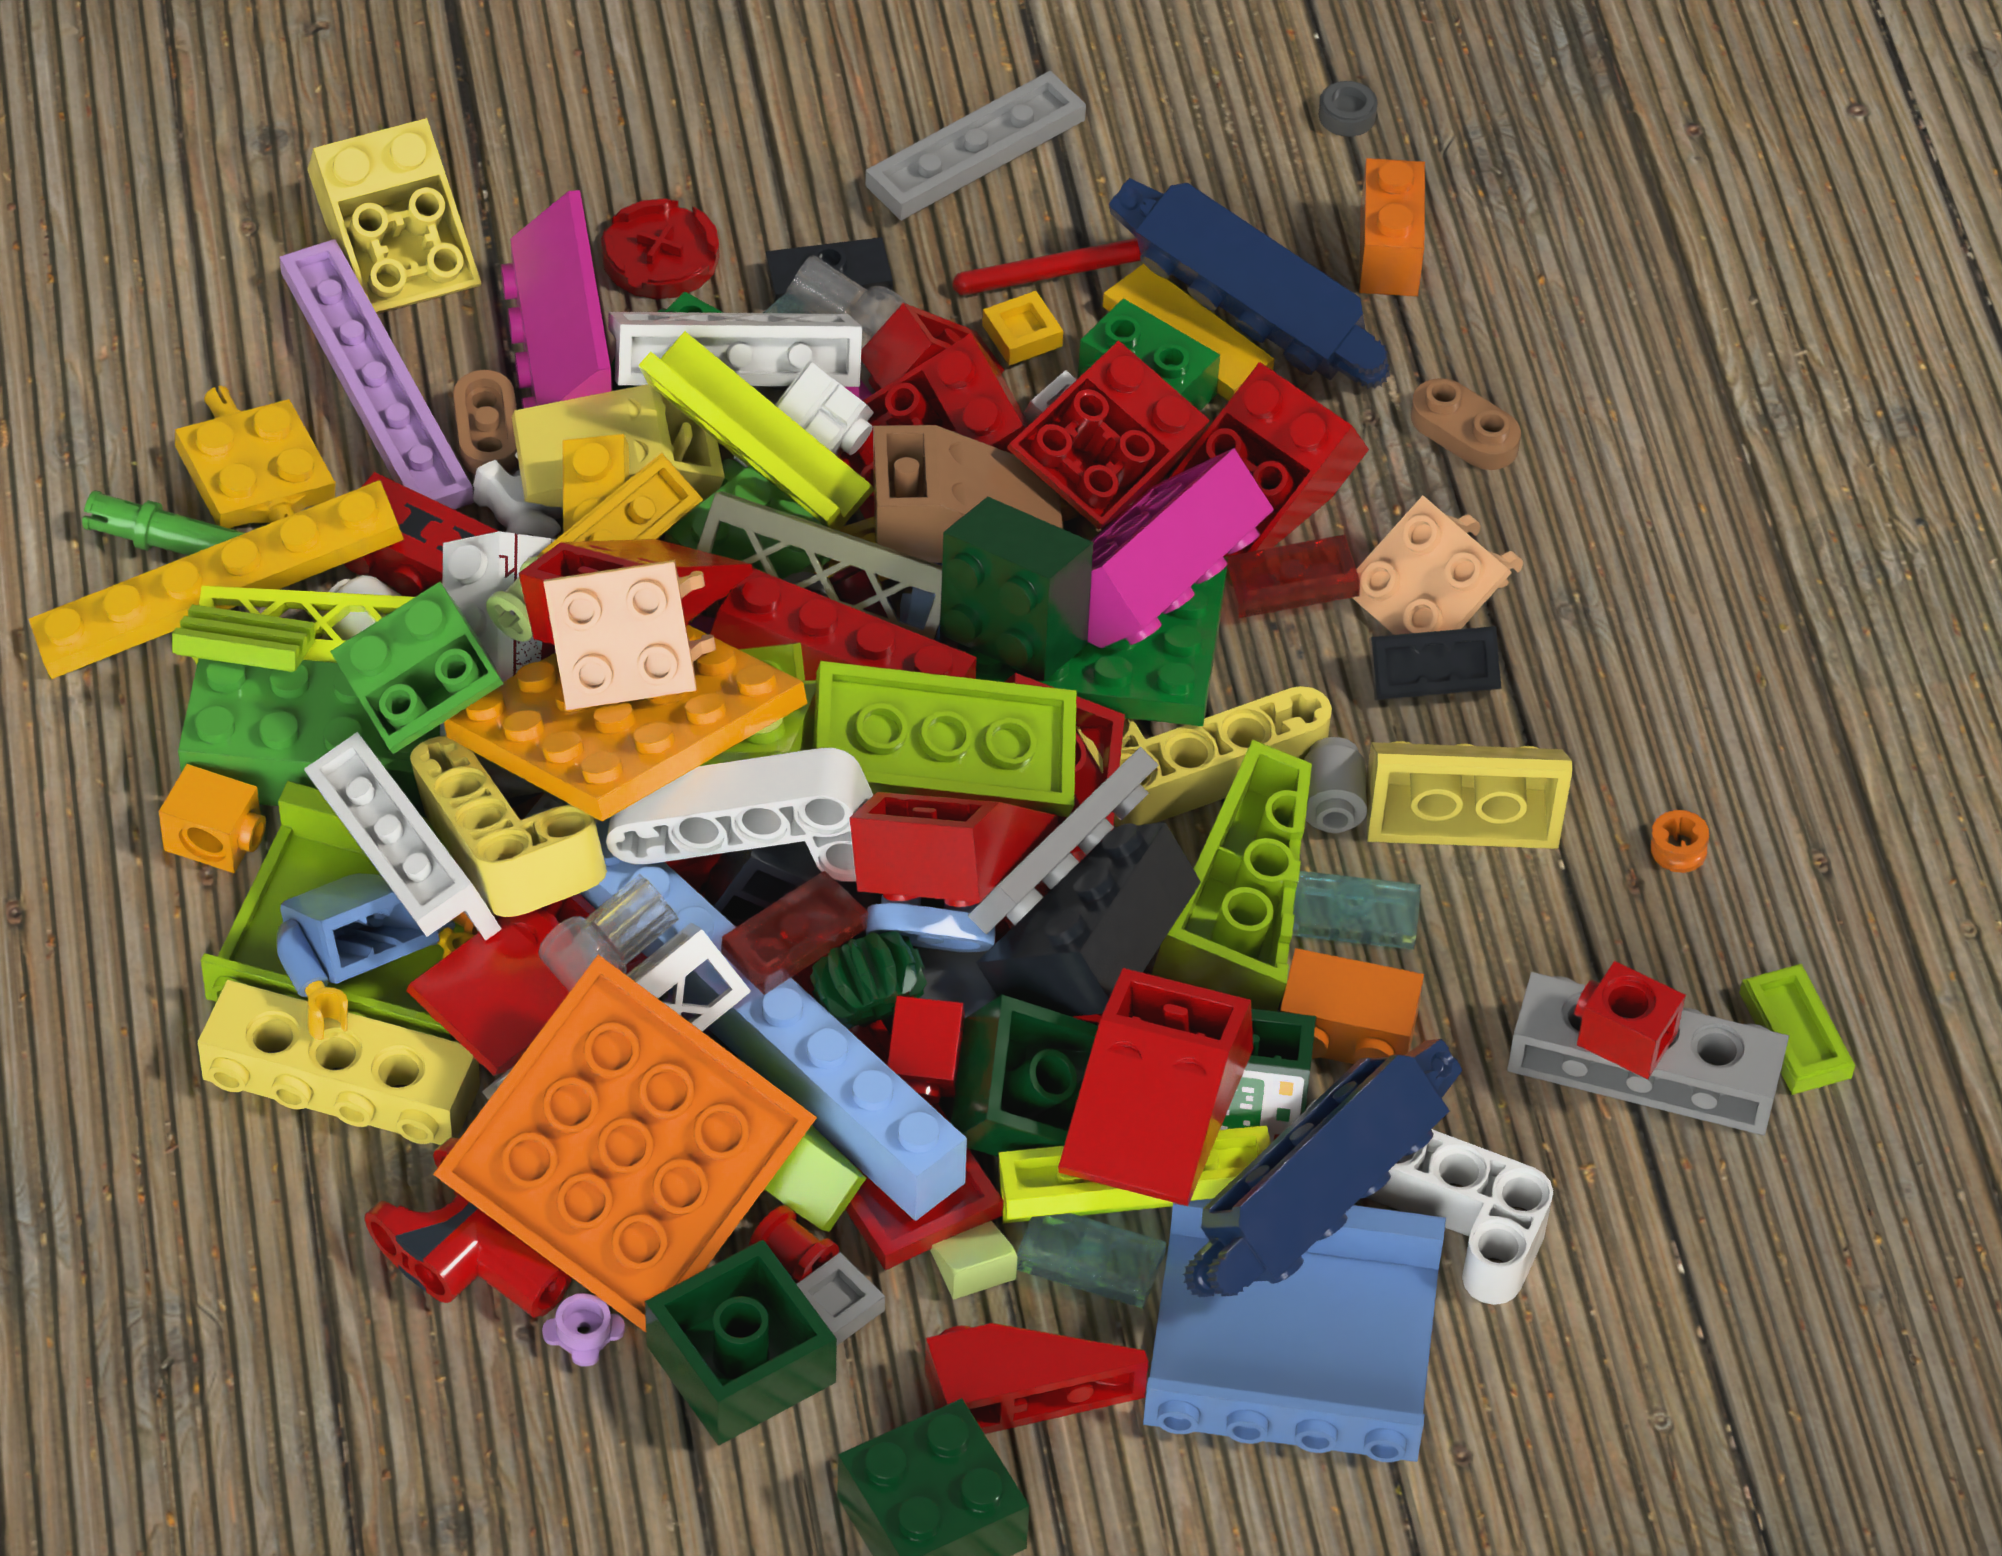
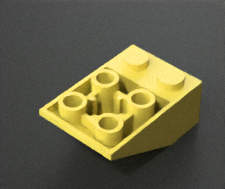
M427 118L313 148L307 170L326 227L332 240L336 239L377 314L481 286L482 283Z
M649 384L514 410L512 415L525 502L563 508L562 440L624 434L629 444V479L659 454L663 453L703 498V501L720 489L725 478L718 441Z

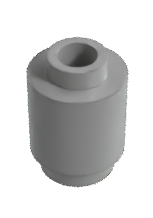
M1328 737L1318 740L1310 747L1308 754L1304 758L1305 761L1312 763L1306 821L1319 830L1328 833H1342L1358 826L1367 814L1365 759L1359 753L1357 746L1348 739Z

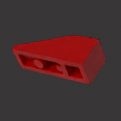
M996 1323L976 1327L954 1326L944 1330L939 1335L926 1338L925 1377L935 1409L937 1410L962 1398L984 1434L1145 1398L1149 1363L1145 1350Z

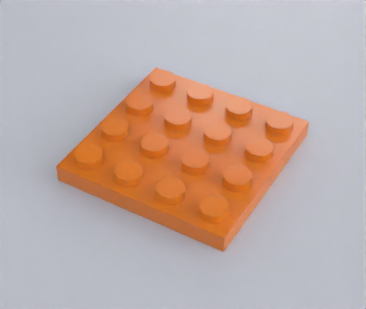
M598 954L433 1175L646 1332L645 1301L705 1270L817 1117Z

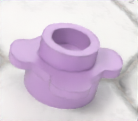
M577 1293L566 1298L559 1305L555 1318L548 1319L543 1324L542 1334L547 1344L561 1346L572 1354V1361L576 1365L586 1367L598 1362L599 1352L610 1341H617L623 1337L625 1323L620 1315L610 1314L607 1304L599 1297L588 1293ZM581 1327L590 1328L589 1332L584 1334L577 1331Z

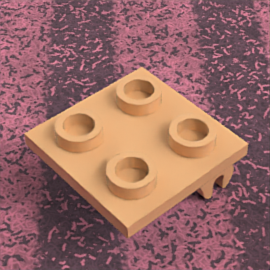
M1422 495L1340 588L1393 635L1457 630L1463 628L1498 588H1503L1509 584L1507 577L1512 573L1510 569L1513 568L1517 573L1520 572L1523 560L1513 551H1508L1503 555L1487 551L1467 534L1471 532L1474 536L1478 535L1481 525L1471 515H1464L1459 519L1446 515Z
M675 560L544 580L566 710L697 690L693 662L702 654L716 650L714 635H702L701 639L689 640L681 599L692 590L705 586L702 571H693L689 576L679 577Z

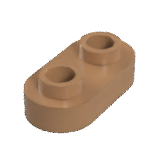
M492 370L470 372L457 381L453 390L460 460L463 466L475 475L479 466L493 460H497L509 473L519 463L515 457L517 449L512 424L513 412L517 410L514 387L511 381L499 372Z
M1444 378L1431 379L1419 385L1415 390L1411 407V421L1420 433L1480 469H1501L1507 467L1516 459L1519 451L1521 429L1518 422L1510 414L1454 380Z

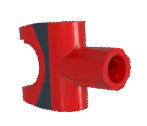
M451 1137L434 1151L433 1158L437 1168L460 1138ZM456 1191L453 1192L456 1195L454 1200L438 1210L429 1212L412 1211L402 1205L396 1207L389 1202L380 1201L365 1214L366 1227L379 1249L408 1279L440 1302H451L479 1276L533 1318L543 1317L562 1300L572 1281V1278Z

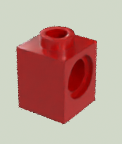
M1614 961L1601 982L1599 983L1591 979L1579 997L1574 1015L1582 1018L1577 1046L1645 1079H1649L1678 1033L1686 995Z
M897 996L887 1066L929 1104L939 1103L940 1097L954 1098L965 1022L964 1004L960 1002Z

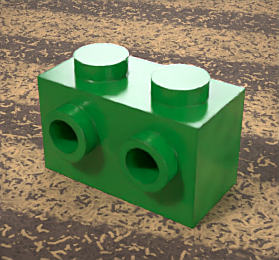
M1124 298L1080 339L1078 378L1119 340L1199 411L1217 395L1220 354Z

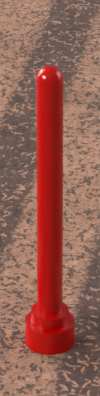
M1131 238L960 272L954 277L952 285L955 292L959 295H971L1141 261V253L1137 238Z

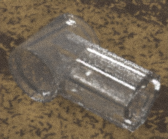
M814 255L812 257L809 256L799 269L783 298L806 314L850 315L862 326L861 349L900 305L906 303L901 296L886 287L874 286L868 290Z
M639 873L586 919L581 916L572 917L556 926L541 943L538 951L539 958L570 992L598 954L626 974V964L679 921V918L656 888Z

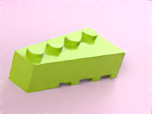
M1252 739L1194 867V871L1201 883L1163 940L1151 975L1250 999L1251 1009L1277 1012L1288 978L1289 945L1293 934L1295 917L1293 911L1296 887L1299 882L1301 865L1299 859L1301 841L1305 829L1312 763Z

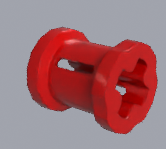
M786 1205L775 1208L760 1222L751 1236L748 1245L749 1247L764 1240L796 1284L839 1254V1246L829 1238L819 1240L796 1222V1213Z

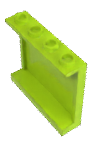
M287 781L278 800L281 826L218 956L204 953L201 959L206 999L217 1002L226 981L231 980L308 1001V997L298 995L278 957L277 932L279 926L283 923L280 911L281 904L285 900L348 875L358 873L380 875L318 789ZM422 817L424 821L428 824V826L431 828V830L434 832V834L437 836V838L440 840V842L443 844V846L446 848V850L449 852V850L447 849V847L445 846V844L443 843V841L441 840V838L439 837V835L437 834L429 820L425 817ZM455 922L453 931L455 933L464 932V928ZM439 944L430 945L340 983L328 982L326 986L339 989L346 994L349 1013L458 1042L406 991L412 981L442 960L444 949Z

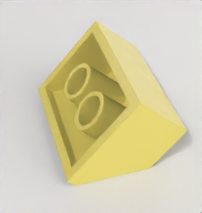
M1405 741L1392 743L1371 742L1366 777L1367 842L1558 849L1572 777V760L1563 749H1541L1534 746L1514 748L1475 746L1472 744H1412Z

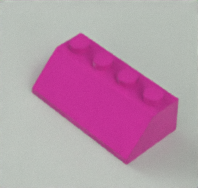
M580 190L568 191L510 238L512 263L501 264L505 300L516 299L517 307L508 308L511 343H523L524 352L515 353L519 389L530 388L531 397L522 398L523 409L612 391L611 367Z
M1235 448L1152 486L1091 540L1093 542L1088 643L1103 648L1124 638L1127 639L1130 645L1147 638L1161 627L1162 623L1158 619L1161 613L1168 614L1176 610L1195 595L1191 588L1194 583L1200 584L1205 582L1227 566L1228 563L1223 557L1226 553L1229 555L1233 554L1259 537L1260 534L1255 527L1274 509Z

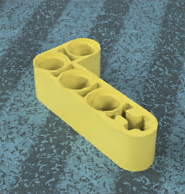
M1293 687L1204 719L1203 726L1184 725L1148 739L1144 738L1133 719L1125 718L1120 766L1140 747L1159 766L1141 783L1149 794L1123 820H1120L1115 815L1114 826L1118 827L1128 823L1135 825L1153 824L1226 798L1252 739L1304 760L1310 747L1315 742L1328 738L1332 711L1329 699L1322 692L1312 687ZM1076 726L1078 735L1101 773H1103V759L1094 742L1081 732L1080 727Z
M447 736L430 738L412 750L410 760L425 816L493 914L503 917L526 914L597 886L605 878L607 869L593 816L572 805H563L520 820L471 750L447 738Z

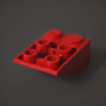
M972 333L863 400L874 412L867 421L872 426L937 425L1008 453H1011L1007 449L1009 443L1029 425L997 365ZM873 428L867 440L854 454L849 455L844 451L839 457L868 481L872 487ZM873 492L859 507L865 519L874 517Z
M1118 340L1012 440L1007 449L1100 530L1123 513L1148 489L1160 483L1190 452L1210 420Z
M1259 362L1170 478L1235 448L1274 509L1255 527L1260 534L1257 539L1243 549L1230 555L1226 553L1223 556L1229 558L1228 564L1243 574L1328 502L1369 449L1350 423Z
M657 539L560 542L518 574L534 640L555 645L544 587V580L675 560L679 577L689 576L693 571H702L704 575L705 586L692 590L681 599L685 625L687 626L690 620L715 601L727 596L732 588L753 573L752 564Z
M876 792L849 817L857 892L883 894V897L890 901H908L917 897L944 899L945 904L954 907L975 905L980 903L1058 825L1057 815L1002 802Z
M576 894L526 914L512 917L500 916L496 919L502 928L499 932L487 940L478 932L412 981L406 991L435 1021L440 1023L464 1046L477 1062L495 1076L508 1071L518 1062L598 954L626 975L648 957L582 895Z
M1122 968L1098 1025L1058 1166L1059 1173L1188 1206L1253 1051L1251 1000Z

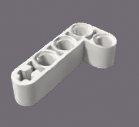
M818 748L698 766L611 816L606 844L612 855L623 862L652 864L805 841L817 867L823 874L840 881H856L849 817L873 796V793L855 757L846 751L836 748Z
M1316 1100L1312 1101L1311 1104L1307 1107V1109H1308ZM1431 1129L1434 1135L1430 1142L1419 1151L1402 1157L1399 1160L1401 1163H1396L1388 1171L1391 1178L1387 1184L1366 1198L1403 1212L1446 1217L1445 1228L1469 1236L1462 1275L1465 1289L1473 1298L1480 1302L1492 1305L1506 1303L1515 1298L1521 1290L1544 1240L1553 1196L1551 1181L1543 1172L1532 1166ZM1451 1183L1460 1184V1185H1462V1186H1464V1187H1456V1186H1452V1185H1450V1184H1451ZM1512 1207L1524 1208L1527 1211L1515 1210ZM1488 1259H1499L1502 1260L1504 1263L1491 1262Z

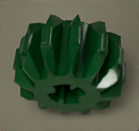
M886 931L879 935L871 932L863 938L857 940L850 939L847 944L841 947L831 948L828 956L818 959L812 966L813 972L810 975L814 987L812 991L814 999L848 1030L857 1025L867 1027L879 1020L886 1021L895 1012L897 996L921 998L924 994L923 989L927 985L922 971L925 967L918 950L913 949L909 936L900 935L898 931Z

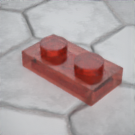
M1345 534L1224 557L1228 563L1227 582L1238 618L1360 596V579Z
M823 871L722 936L721 953L765 995L828 954L831 948L839 947L867 928L868 911L826 871Z

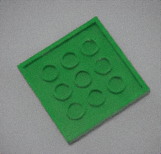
M1228 564L1222 571L1200 584L1194 583L1191 588L1195 595L1184 605L1168 614L1161 613L1158 616L1162 623L1161 627L1147 638L1133 645H1130L1127 639L1124 638L1103 648L1087 642V645L1046 681L1039 680L960 643L958 650L977 657L976 679L1004 682L1014 673H1018L1054 688L1076 690L1078 697L1123 713L1125 718L1203 726L1227 581Z

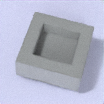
M841 1252L797 1283V1286L837 1338V1345L885 1311V1295Z

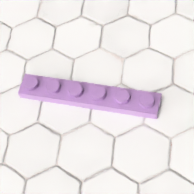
M336 239L280 256V268L283 278L393 480L452 509L474 503L473 487Z

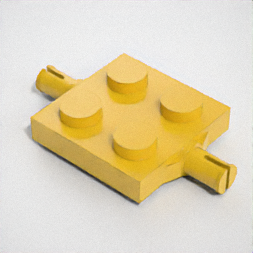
M218 386L217 393L216 388L213 387L207 391L204 400L215 418L175 429V448L218 526L232 528L247 523H272L298 513L306 507L335 498L336 482L290 399L241 411L237 409L228 388Z

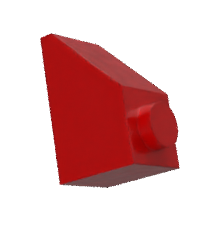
M906 303L900 305L861 349V361L871 374L868 378L869 384L876 392L970 333L973 334L993 359L1000 373L1002 374L1005 370L977 331Z

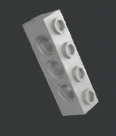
M1531 972L1513 1035L1507 1068L1508 1072L1765 1136L1789 1035L1770 1031L1760 1025L1741 1024L1708 1016L1696 1009L1683 1008L1677 1035L1649 1079H1645L1577 1046L1582 1018L1574 1015L1579 997L1586 985L1576 983L1562 976L1551 977Z

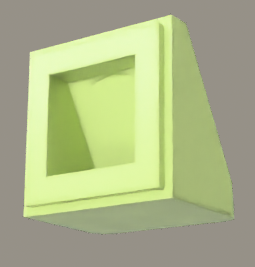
M992 1221L933 1244L932 1249H930L953 1300L1016 1280L1018 1256L1012 1244Z

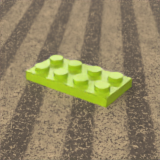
M820 661L816 672L813 749L836 748L854 756L862 768L873 795L876 792L994 801L1068 817L1074 807L1077 691Z

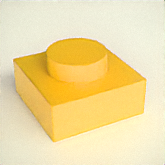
M1037 291L983 309L982 326L1009 366L1063 347V329Z

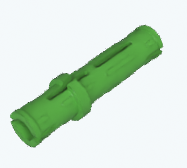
M96 490L91 492L84 507V512L92 513L91 517L85 515L82 518L84 529L96 530L133 540L135 548L149 551V548L151 549L154 546L187 556L244 534V532L164 511L163 506L158 502L147 500L142 505L105 495Z

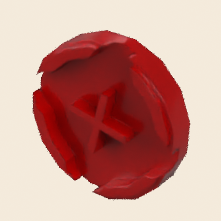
M665 198L643 200L621 209L612 217V225L607 228L606 232L604 229L601 237V254L605 272L620 288L633 295L646 298L679 297L684 291L690 293L701 288L714 275L720 258L717 229L708 216L693 206L691 212L686 208H680L678 201Z

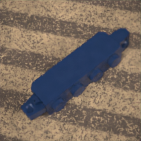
M1129 178L1109 203L1111 215L1137 238L1141 253L1140 259L1152 272L1165 279H1168L1172 274L1189 286L1187 290L1190 295L1204 307L1216 311L1220 306L1237 318L1235 323L1246 335L1260 343L1269 339L1284 349V357L1295 368L1308 375H1312L1314 371H1317L1330 381L1339 371L1354 382H1361V386H1367V389L1370 387L1376 389L1377 386L1382 387V383L1387 382V377H1390V365L1387 359L1388 351H1386L1385 345H1381L1380 340L1376 341L1375 336L1365 330L1361 298L1189 183L1171 185L1163 194Z
M1442 1039L1426 1040L1405 1055L1360 1058L1203 1208L1201 1229L1209 1239V1242L1194 1255L1195 1259L1189 1260V1265L1185 1266L1186 1272L1183 1274L1185 1281L1183 1283L1187 1284V1290H1191L1192 1295H1198V1297L1214 1296V1293L1221 1294V1296L1238 1295V1292H1243V1287H1249L1253 1282L1269 1281V1283L1274 1284L1293 1275L1304 1262L1302 1255L1316 1241L1323 1240L1342 1228L1348 1219L1345 1213L1360 1198L1368 1197L1384 1187L1391 1178L1388 1171L1402 1157L1419 1151L1433 1138L1434 1133L1431 1129L1450 1111L1442 1097L1463 1071L1457 1059L1450 1053L1446 1043Z

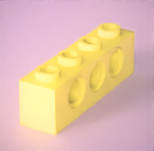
M231 980L226 981L198 1039L203 1080L212 1082L217 1087L229 1092L246 1091L275 1099L281 1105L291 1109L307 1108L337 1116L343 1122L353 1126L364 1127L369 1125L401 1134L407 1140L418 1144L435 1143L441 1145L451 1137L458 1138L480 1088L479 1062L459 1042L349 1012L348 1028L345 1032L337 1020L323 1018L324 1039L318 1040L309 1034L307 1028L308 1001ZM271 1051H280L277 1053H268ZM333 1068H344L341 1070H331ZM396 1085H407L405 1087L399 1088L393 1087Z

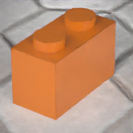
M1366 158L1360 207L1359 293L1418 297L1425 240V162Z
M1295 948L1280 1012L1316 1016L1312 1059L1325 1058L1355 1064L1360 1058L1405 1055L1410 1052L1419 1012L1424 974Z

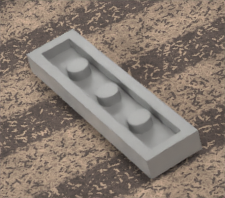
M1048 71L866 169L865 186L896 217L903 220L1085 121L1086 104L1056 75Z
M1142 747L1138 748L1001 881L968 917L986 935L1005 916L1016 925L1043 898L1035 889L1041 881L1052 889L1079 863L1070 853L1076 846L1087 855L1114 828L1106 819L1111 812L1120 820H1123L1149 794L1141 783L1159 765Z

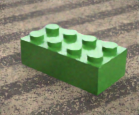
M199 658L178 748L180 770L182 772L186 764L257 786L259 805L279 806L278 800L287 781L316 788L304 769L358 732L422 817L427 818L424 813L410 755L412 750L420 743L440 736V725L393 754L339 665L335 662L303 660L296 671L289 672Z

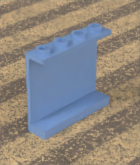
M1213 1199L1190 1201L1188 1206L1173 1203L1150 1377H1148L1143 1425L1160 1427L1173 1434L1200 1432L1229 1436L1237 1442L1246 1444L1266 1441L1296 1445L1305 1451L1313 1453H1325L1333 1450L1367 1455L1371 1459L1380 1462H1396L1399 1460L1417 1462L1424 1426V1399L1438 1270L1444 1241L1446 1217L1353 1205L1345 1213L1348 1219L1343 1227L1333 1235L1316 1241L1302 1255L1304 1259L1302 1266L1287 1279L1274 1284L1269 1283V1281H1256L1249 1287H1243V1292H1238V1295L1221 1296V1294L1214 1293V1296L1198 1297V1295H1192L1191 1290H1187V1284L1183 1283L1185 1281L1183 1274L1186 1272L1185 1266L1189 1265V1260H1194V1255L1209 1242V1239L1201 1229L1202 1211Z

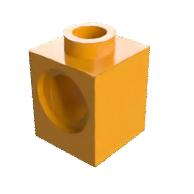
M186 764L158 811L165 851L231 873L236 872L247 851L254 852L258 848L266 827V818L260 814L257 786Z

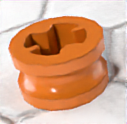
M1673 810L1659 816L1652 826L1651 854L1654 860L1661 867L1680 873L1694 871L1703 865L1707 858V844L1709 842V828L1705 820L1687 810ZM1673 835L1677 841L1679 835L1690 838L1691 843L1687 846L1685 841L1682 840L1681 846H1675L1668 843L1669 836Z

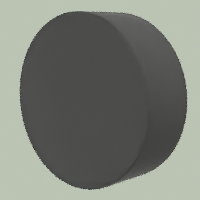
M1340 81L1326 87L1320 96L1319 120L1328 131L1336 135L1351 137L1364 134L1375 123L1378 104L1377 97L1370 88L1358 82Z

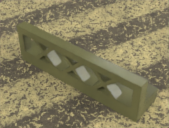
M724 491L715 492L696 550L711 553L721 521L745 529L757 554L742 562L753 564L760 560L766 573L777 578L778 576L768 556L789 545L804 549L817 574L796 584L797 586L805 588L820 580L827 594L825 597L935 640L940 625L941 565ZM757 534L781 542L764 549ZM817 554L840 563L824 570ZM849 565L863 569L877 595L856 605L840 601L828 576ZM877 575L901 583L884 591ZM908 586L935 594L924 629L899 621L888 596ZM880 601L887 616L864 608Z

